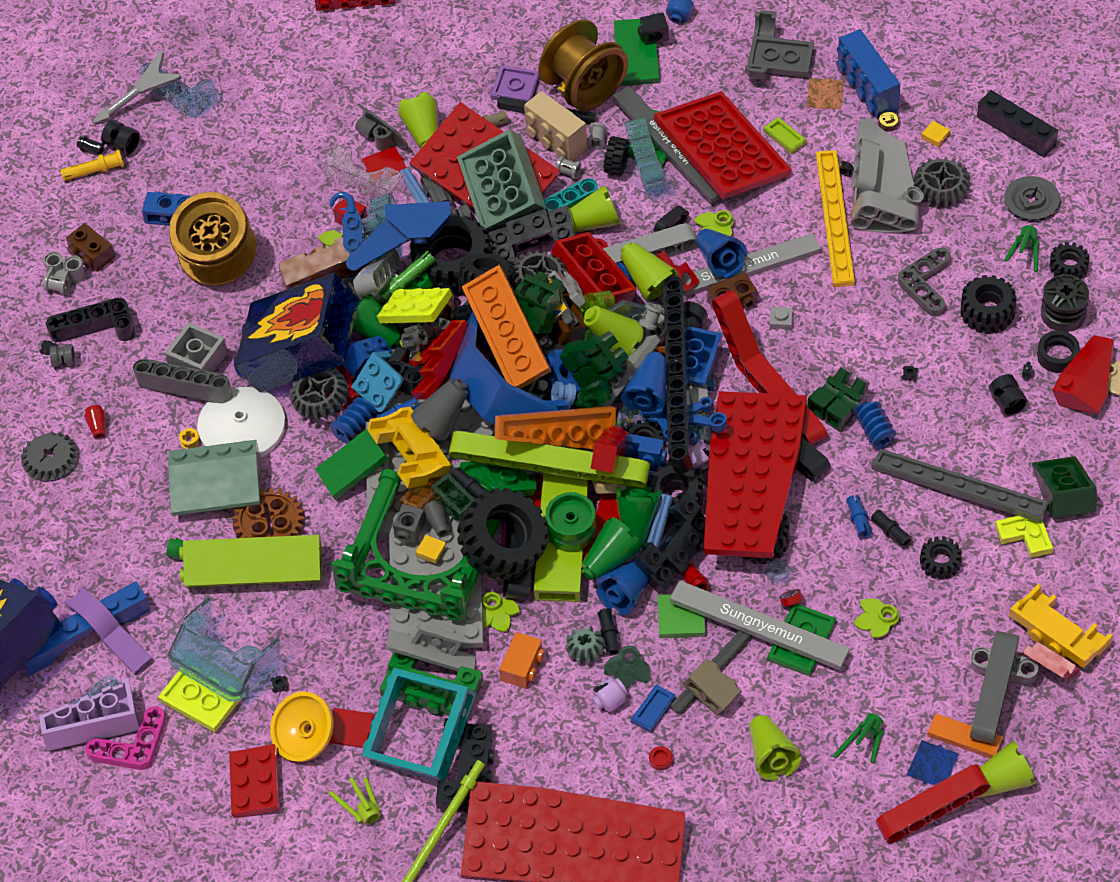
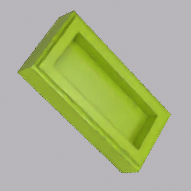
M779 117L763 127V132L791 155L807 144V139Z

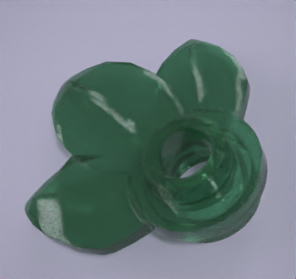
M624 646L620 649L617 656L611 657L606 662L604 674L615 675V679L618 678L627 689L635 679L648 683L650 668L641 659L640 652L636 647ZM627 653L633 654L631 660L625 659Z

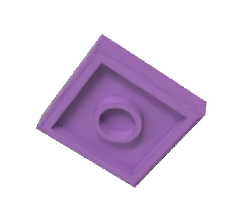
M501 65L490 95L491 99L498 100L500 96L525 101L531 100L539 81L538 71Z

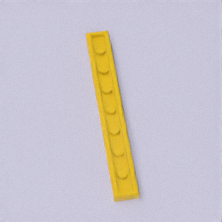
M837 150L817 151L816 162L833 287L854 286L855 281Z

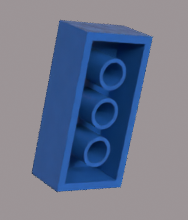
M859 29L839 37L837 68L840 72H844L848 84L854 86L858 98L864 100L868 112L873 113L878 119L879 115L883 112L899 111L901 84L862 30Z

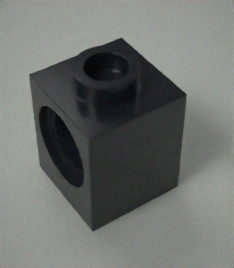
M663 12L640 17V26H637L639 38H643L645 45L669 40V26Z

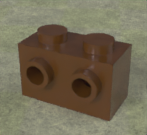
M86 223L66 237L68 252L72 256L80 257L85 267H91L96 272L115 258L112 244Z

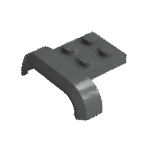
M765 10L757 12L755 14V28L748 65H745L747 76L750 79L766 80L768 73L808 78L814 42L774 38L777 12Z

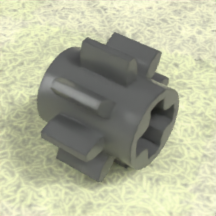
M419 325L405 328V333L401 336L403 347L410 349V353L425 350L424 345L428 343L427 332L424 329H419Z

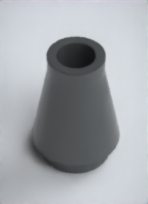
M432 501L423 507L425 518L435 530L437 536L447 534L449 527L444 505L440 504L439 501Z

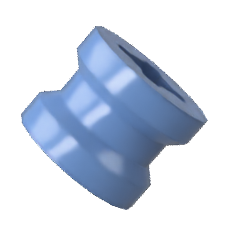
M556 381L552 387L551 400L567 399L572 405L576 397L575 384L568 383L564 385L562 382Z

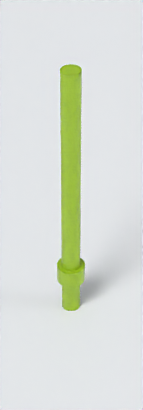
M477 760L468 776H464L460 782V789L402 882H413L466 795L477 784L476 779L483 770L484 763Z

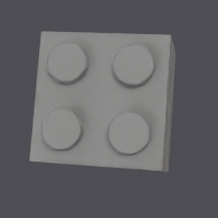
M189 322L165 352L167 363L214 372L228 354L224 337Z

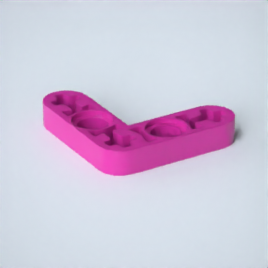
M152 706L145 711L133 745L99 738L90 740L85 746L88 758L98 763L137 770L147 769L153 761L166 723L164 711L158 706ZM155 715H158L159 718H156V719H155L154 724H153V725H154V728H153V727H151V726H152L151 718H154ZM146 734L154 735V739L151 742L145 743L142 741L143 736ZM97 747H100L101 751L98 750L96 754H93L92 750H96ZM142 748H143V749H145V750H144L145 758H143V759L141 760V762H138L137 758H140V757H141L142 752H143V751H142ZM117 750L125 752V755L120 759L113 758V754Z

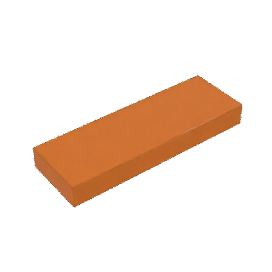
M935 713L927 733L928 737L988 758H992L998 753L1003 741V736L997 734L994 744L971 739V725Z

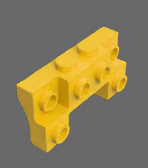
M411 407L400 408L390 415L370 419L367 427L368 432L377 444L393 442L407 463L400 464L397 474L407 489L427 485L429 478L448 475L451 468L450 462L441 451L439 445L428 435L429 431L425 427L421 430L411 418L413 410Z
M1037 584L1023 599L1017 601L1010 608L1009 616L1028 629L1027 634L1033 641L1041 643L1065 659L1067 657L1079 666L1085 668L1094 657L1098 658L1112 643L1113 635L1109 633L1105 637L1097 631L1098 625L1095 623L1083 634L1082 628L1052 608L1056 604L1057 597L1053 594L1049 598L1041 592L1042 586Z

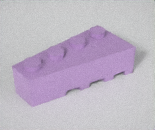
M129 677L121 680V684L115 687L107 686L101 689V693L92 697L86 695L79 698L80 701L71 706L66 704L40 715L41 731L47 751L89 742L95 738L102 739L138 731L139 724Z

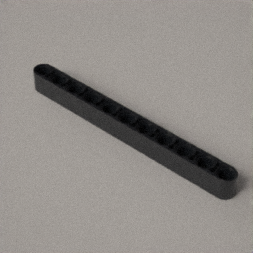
M672 276L667 278L663 285L665 358L667 360L668 454L673 470L676 473L683 474L688 472L693 465L687 295L682 279L678 276Z

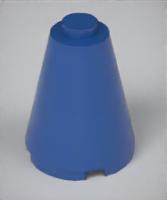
M708 228L701 230L697 234L696 244L709 270L715 276L730 278L742 270L745 265V256L747 257L748 254L747 248L742 241Z
M648 353L623 390L621 400L628 409L633 411L636 408L641 410L640 414L653 416L660 414L665 407L667 360L661 353Z
M630 561L602 575L596 581V584H598L596 593L606 608L611 610L615 608L620 611L618 615H627L637 604L649 584V580L643 571L633 561Z

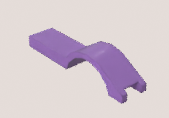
M80 587L78 589L79 593L71 600L67 599L64 601V604L72 612L79 614L95 630L106 647L135 675L152 660V657L120 626L115 617L97 598Z

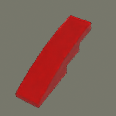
M466 320L451 321L427 349L431 358L419 371L423 380L411 393L416 400H426L442 383L461 346L468 324Z

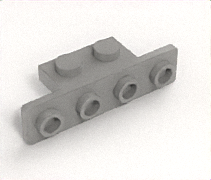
M422 622L418 624L412 635L394 630H389L387 650L455 671H459L460 666L475 669V656L458 650L463 642V635Z

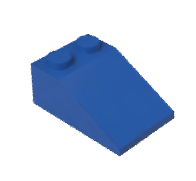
M688 326L690 383L705 386L717 366L722 351V333Z

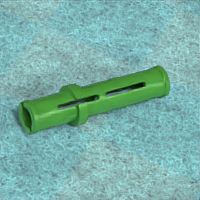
M426 251L399 276L393 277V281L378 292L379 295L387 303L396 290H406L405 287L435 263L436 260Z

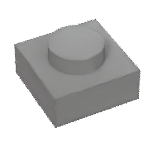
M771 307L770 329H791L792 308Z

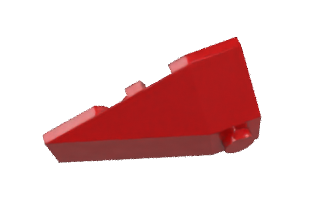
M1093 335L1061 372L1052 389L1059 406L1095 414L1100 413L1108 397L1107 386L1108 380H1110L1109 370L1113 356V339Z

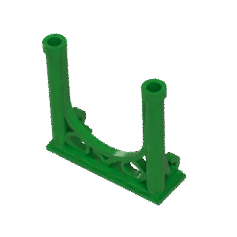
M391 469L382 470L378 478L379 484L353 545L348 544L345 547L342 560L336 559V561L331 563L336 589L343 593L358 594L366 599L374 598L381 600L386 604L401 605L409 610L417 609L429 615L444 616L452 621L460 620L466 622V606L479 576L478 568L475 565L471 567L467 562L469 560L467 556H464L458 564L444 572L433 575H414L394 568L379 553L377 540L402 482L396 471ZM486 520L487 531L492 539L500 520ZM372 549L374 560H370L365 563L368 554ZM381 568L385 572L381 578H373L366 575L370 569ZM390 576H392L393 582L397 583L398 586L388 584ZM441 583L445 586V589H441L440 594L429 591V588L435 584ZM421 585H423V592L412 590L421 588Z

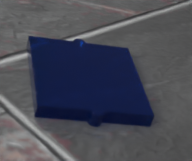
M921 740L907 776L923 781V784L936 785L949 778L959 753L942 748V745L937 746Z

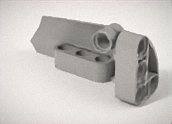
M870 117L860 120L858 123L851 187L855 189L851 225L863 231L900 233L916 229L918 226L919 204L923 200V193L919 188L913 186L914 182L905 142L884 131Z

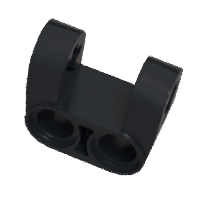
M398 346L387 363L403 377V383L398 391L413 396L411 394L412 391L423 380L419 371L427 361L421 364L420 368L407 364L410 358V350Z

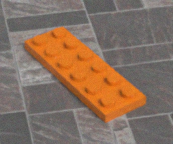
M500 265L462 286L507 383L522 389L551 372V368Z

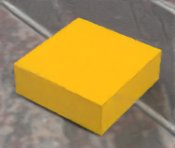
M932 121L921 133V139L939 147L950 135V129Z
M425 535L415 552L416 557L437 564L447 547L446 542Z

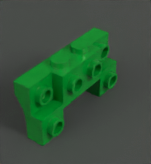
M393 652L387 665L388 672L380 687V694L383 696L387 687V678L392 673L393 668L468 687L477 696L483 681V672L460 666L453 681L416 670L415 667L419 659ZM404 680L397 701L404 702L412 708H424L432 714L440 713L449 716L456 693ZM473 702V704H472V707H471L469 716H470V714H471V712H472V708H473L474 702Z

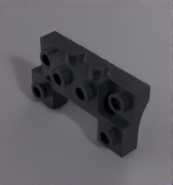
M568 205L548 212L546 209L534 210L529 215L517 216L511 221L506 222V227L488 232L492 244V254L506 258V260L513 264L515 260H518L516 251L520 252L552 240L555 243L556 240L576 236L572 212Z
M687 492L678 493L676 497L679 501L676 505L668 508V511L679 522L673 524L658 547L652 542L644 543L642 546L644 551L641 556L634 557L632 560L643 571L650 585L657 592L665 591L675 575L683 573L689 567V561L700 551V545L704 541L703 534L705 533L706 517L699 511L701 506Z
M445 718V719H444V728H445V725H446V723H447L448 718ZM467 719L458 744L460 746L457 781L438 780L436 793L437 809L448 808L461 787L460 782L465 775L468 776L477 760L484 763L485 766L476 782L492 783L493 772L489 771V766L494 764L495 751L491 750L492 725L469 724ZM470 791L458 810L468 812Z

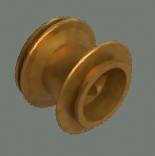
M586 19L574 21L555 32L544 46L538 65L539 78L545 84L557 85L563 80L566 81L564 87L565 101L568 105L580 111L595 109L606 102L619 88L628 69V56L618 43L604 42L596 46L598 40L597 27L592 21Z
M218 192L196 194L183 201L171 218L169 228L170 243L178 255L181 268L192 280L205 285H223L241 277L252 265L257 250L256 237L249 226L246 212L231 197Z

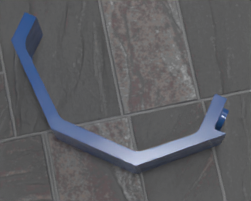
M472 311L467 321L468 324L461 346L452 364L450 379L459 378L467 384L469 392L466 399L484 420L495 424V416L569 410L572 405L567 399L545 401L507 383L477 349L484 333Z

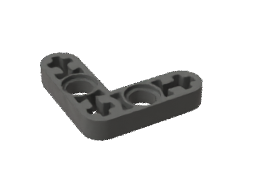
M946 248L934 249L902 269L898 274L899 286L927 314L934 317L944 313L945 301L925 280L950 264L951 255ZM920 266H927L930 270L923 272L918 268ZM925 290L927 294L920 296L916 294V291Z

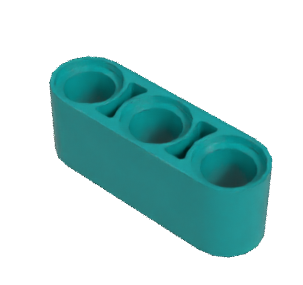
M586 178L547 197L544 200L547 212L568 205L569 208L573 207L598 189L597 182L594 179Z

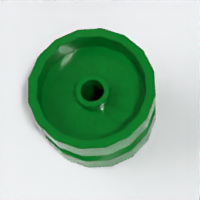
M566 492L557 495L549 502L545 518L547 521L546 528L549 529L548 538L553 545L564 551H578L587 547L593 541L596 535V514L592 502L586 496L576 492Z

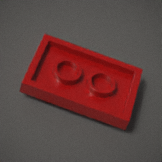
M271 744L229 752L231 815L233 818L280 811L278 752L276 745Z

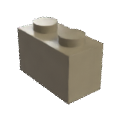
M707 658L682 683L715 715L723 711L741 691L733 679L726 677L720 671L719 666Z

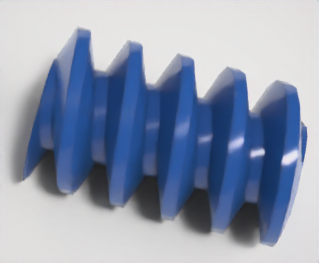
M357 397L342 412V415L338 416L336 421L331 423V431L338 440L347 444L349 439L352 440L356 437L355 433L360 434L362 432L361 428H366V421L369 422L370 419H373L372 416H377L378 411L369 401Z
M864 402L855 408L854 413L861 423V427L864 429L872 448L875 450L883 449L891 443L892 439L896 436V431L892 429V423L888 422L889 418L885 415V410L881 408L880 402Z

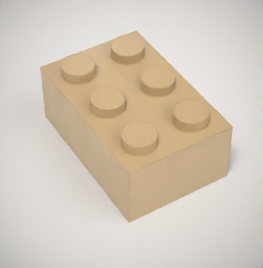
M542 91L524 104L526 132L530 137L538 139L545 148H550L558 157L564 156L570 161H574L587 150L586 123Z

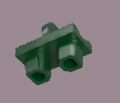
M600 379L576 391L574 402L577 409L595 408L611 400L610 394L613 391L607 381L603 382Z

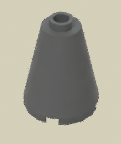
M459 378L450 379L411 413L413 422L421 430L424 427L430 431L428 435L432 438L445 441L450 436L468 395L467 384Z

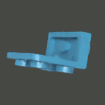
M388 351L372 352L352 385V388L374 405L378 412H384L403 383V377L387 363L391 357Z

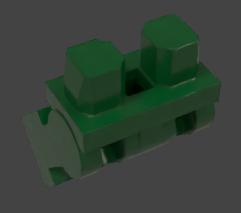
M540 271L534 277L526 275L523 278L524 281L516 287L515 296L532 331L538 334L551 333L555 320L554 310L562 303L560 295L565 290L564 284L557 278L551 284H548V276Z
M608 331L600 337L595 333L584 342L583 340L566 343L559 358L568 371L572 372L571 375L582 389L600 379L608 381L616 373L619 374L623 370L621 365L629 356L621 347H618L613 352L610 351V348L618 343V340L613 333Z
M840 367L835 375H829L823 387L816 389L807 400V407L815 416L822 421L825 418V423L840 433L855 415V408L867 401L869 397L866 391L870 382L857 377L852 385L848 381L853 372L846 367Z

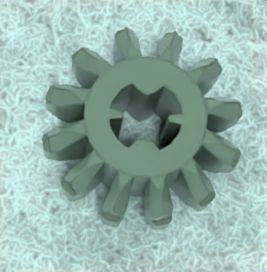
M581 625L580 631L573 629L572 635H567L566 652L569 653L571 660L576 659L578 665L582 661L589 665L591 659L597 662L598 656H603L605 643L599 630L593 631L592 626L586 630Z

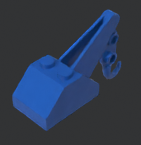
M338 192L330 200V207L334 206L338 198H343L347 202V209L342 220L343 246L349 252L346 265L353 271L359 270L410 240L415 245L428 244V240H433L453 218L450 201L385 205L386 220L363 242L362 220L351 194Z

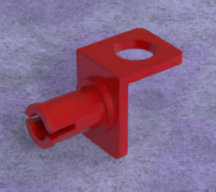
M665 250L656 255L659 259L673 267L681 279L683 273L690 276V284L683 282L685 292H688L699 283V279L686 262L679 266L675 265Z

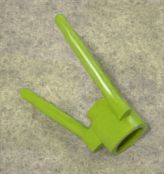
M351 777L349 779L361 801L357 805V812L333 791H329V795L353 815L359 824L363 822L365 825H369L381 816V809L376 802L367 777H364L363 780L370 801L365 799L354 778Z

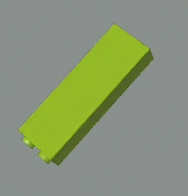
M544 473L541 510L543 512L541 516H546V508L549 502L557 495L566 492H576L588 498L589 480ZM547 538V548L536 562L535 601L581 602L582 563L584 561L585 548L578 551H564L553 545L549 538Z
M320 535L183 541V547L179 548L180 560H183L184 569H180V582L184 583L186 588L323 582Z

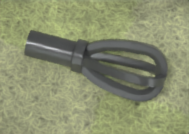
M538 379V386L533 392L535 393L540 390L547 394V380Z

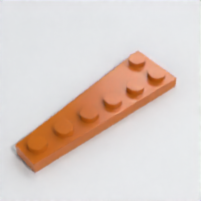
M608 406L495 416V438L506 441L531 442L594 450L596 440L605 429L615 426L616 408Z

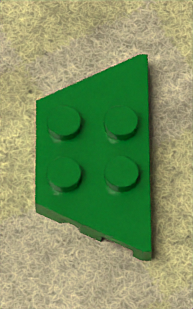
M472 461L461 462L459 466L469 476L479 480V484L489 492L495 488H499L500 491L504 488L512 489L513 493L516 491L523 493V496L534 495L536 473L527 474L523 469Z

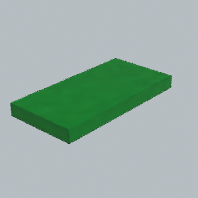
M640 19L614 20L615 42L622 47L628 56L627 73L620 86L659 83L656 43L645 45L643 38H639L637 26H640Z

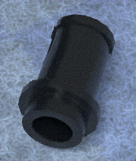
M87 135L84 137L80 136L77 141V148H80V151L86 150L100 155L105 148L104 143L89 139Z

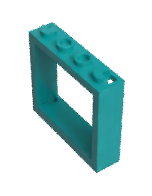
M393 668L392 673L387 678V687L384 695L379 700L376 718L371 722V732L368 740L363 745L362 756L368 761L436 781H446L476 693L465 686ZM404 680L456 693L431 768L378 753Z

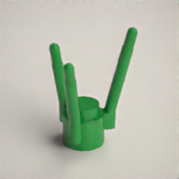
M1030 225L1023 226L1020 235L1016 236L1015 242L1004 260L1006 262L1009 261L1019 243L1021 245L1020 253H1023L1025 248L1033 246L1034 272H1037L1039 239L1036 238L1038 234L1037 229Z
M867 714L864 721L859 723L858 727L838 748L833 757L837 758L861 732L855 742L856 745H859L864 737L870 739L874 736L876 737L870 760L871 763H874L881 737L884 734V731L881 729L884 724L882 718L876 714Z

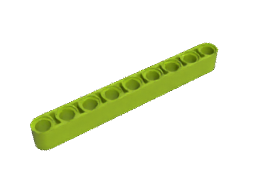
M463 431L453 432L449 456L455 459L636 488L646 487L650 463L647 461L619 456L615 471L613 473L590 469L593 452L531 442L499 440L495 436Z

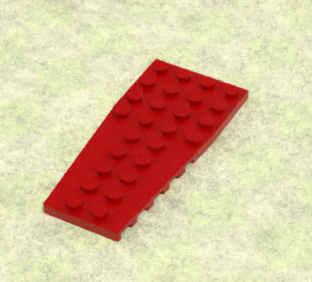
M718 392L715 413H724L728 426L724 432L717 433L712 430L704 537V552L706 555L773 558L779 527L783 521L784 508L787 505L788 492L792 485V476L795 473L800 453L807 395Z
M477 782L474 789L470 791L460 875L464 878L509 882H679L685 813L548 788Z

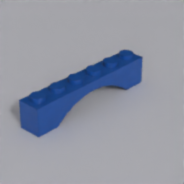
M137 581L100 600L118 623L131 622L151 611L148 599ZM76 613L14 647L19 661L28 675L31 676L51 665L68 647L95 630Z

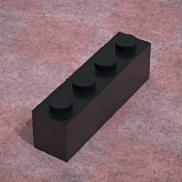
M990 90L978 102L977 118L1044 158L1056 146L1058 129L993 90Z

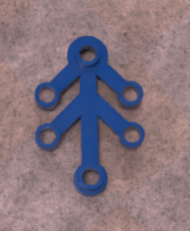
M690 395L691 424L711 427L717 433L724 432L728 426L724 413L716 412L710 417L693 415L700 410L703 412L711 411L713 409L712 399L710 397H703L699 402L693 404ZM666 403L660 414L647 416V419L651 422H658L663 431L664 439L668 442ZM691 430L692 446L698 443V437L696 432Z

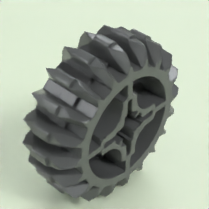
M937 156L935 160L929 158L927 163L922 162L921 167H917L913 177V186L922 191V202L928 200L929 206L934 203L937 208L940 204L947 208L949 203L955 206L956 201L961 203L963 198H966L970 189V176L967 173V168L962 167L961 162L956 163L955 159L950 161L947 157L939 159Z
M536 250L534 254L528 251L526 256L521 254L519 260H515L513 266V290H516L518 284L524 281L523 278L526 275L534 277L539 271L548 276L555 270L565 277L563 272H568L566 265L561 263V257L555 258L554 253L548 255L546 250L543 253H539Z
M321 365L318 369L312 367L310 372L304 370L303 376H297L298 382H292L293 389L290 390L291 403L300 416L303 418L307 417L310 421L315 418L319 422L321 417L327 420L329 415L335 416V411H342L341 405L347 404L346 398L349 397V386L344 375L336 368L332 369L330 366H327L324 369Z

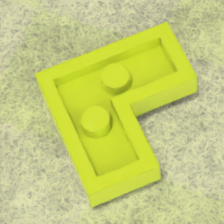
M1020 516L995 521V528L1001 544L1024 540L1030 558L1053 553V546L1043 521L1039 523Z

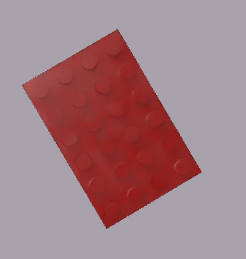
M722 91L654 114L653 120L722 199L791 175L792 169Z
M459 102L409 164L413 169L475 211L457 156L496 137L504 131L462 102ZM525 147L539 189L543 195L558 177L560 170Z

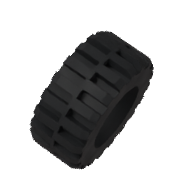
M453 214V218L433 240H428V244L415 245L411 241L410 253L413 264L428 251L436 262L422 273H427L433 283L431 289L442 284L450 285L453 288L454 295H457L456 293H459V268L463 258L455 261H443L437 259L435 255L445 249L459 248L468 252L463 257L465 258L479 253L492 254L490 236L485 227L481 226L476 220L471 221V218L468 216L460 217L459 214Z
M499 488L491 489L490 492L485 491L471 503L460 519L461 522L457 528L459 534L457 540L458 544L462 545L460 550L462 555L468 557L469 560L467 562L471 567L475 565L479 573H488L490 578L496 579L500 576L501 580H508L510 577H520L532 568L543 555V551L548 545L546 539L549 537V529L545 528L547 521L545 517L541 516L543 512L539 506L536 507L530 497L528 499L523 497V493L519 491L513 493L512 489L504 488L502 491ZM497 519L508 523L518 535L519 548L510 549L497 544L487 531L486 520Z

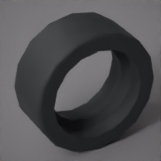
M1061 330L1048 332L1040 338L1037 349L1038 362L1050 372L1061 373L1079 353V342L1069 332ZM1051 345H1062L1070 349L1071 355L1064 359H1057L1048 355L1045 350Z

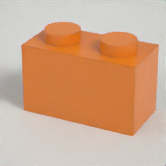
M515 632L499 669L500 681L527 689L529 682H533L536 677L537 663H541L545 655L542 639Z

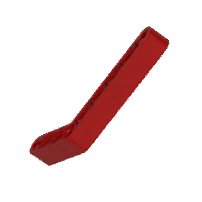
M729 290L711 301L712 307L736 367L759 393L797 395L760 353L737 294L733 290ZM806 405L802 437L813 446L827 438L828 434L822 422Z

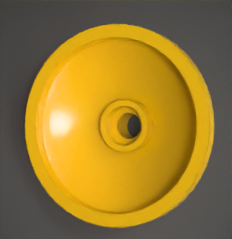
M306 691L293 693L277 706L272 716L270 725L272 743L276 745L277 752L288 760L295 762L312 760L323 752L331 739L333 715L327 702L319 695Z

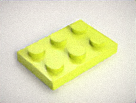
M450 288L398 289L383 306L377 318L380 323L434 322L453 295Z
M184 663L158 696L160 703L216 733L242 699L240 692L187 663Z

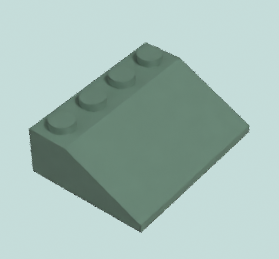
M509 129L457 156L478 221L486 230L504 226L506 222L511 221L513 218L529 215L534 210L546 209L520 134Z
M257 440L169 451L168 472L172 516L259 505L262 458Z

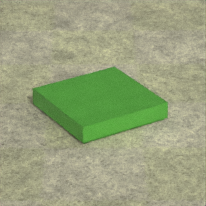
M657 595L659 639L705 637V618L703 615L670 603L672 595Z

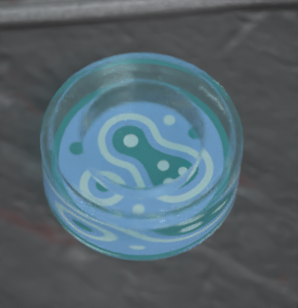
M772 561L767 566L766 574L768 579L774 583L785 582L789 577V566L784 561Z

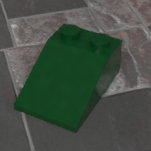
M1076 456L1032 462L1043 500L1049 502L1048 511L1052 518H1064L1076 514L1085 515L1089 512L1097 511V487Z

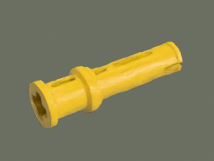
M118 149L115 153L104 156L100 154L97 156L98 159L60 169L63 181L65 182L101 170L102 172H108V169L118 166L124 167L120 150Z

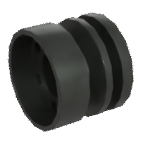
M1067 274L1057 275L1048 280L1044 286L1041 305V318L1043 322L1053 330L1065 332L1074 331L1082 326L1086 319L1089 300L1087 284L1080 278Z

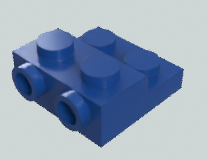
M632 434L628 435L625 457L649 462L648 478H651L650 474L653 471L657 472L658 467L662 466L664 468L665 464H668L666 463L667 450L664 449V440Z

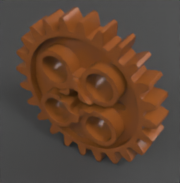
M273 487L267 493L261 488L259 505L239 507L240 509H234L235 516H232V525L236 538L299 536V532H304L303 525L306 524L304 509L302 508V503L297 501V497H291L289 491L283 495L281 488L275 493ZM265 505H268L274 531L273 536L269 534L264 510Z

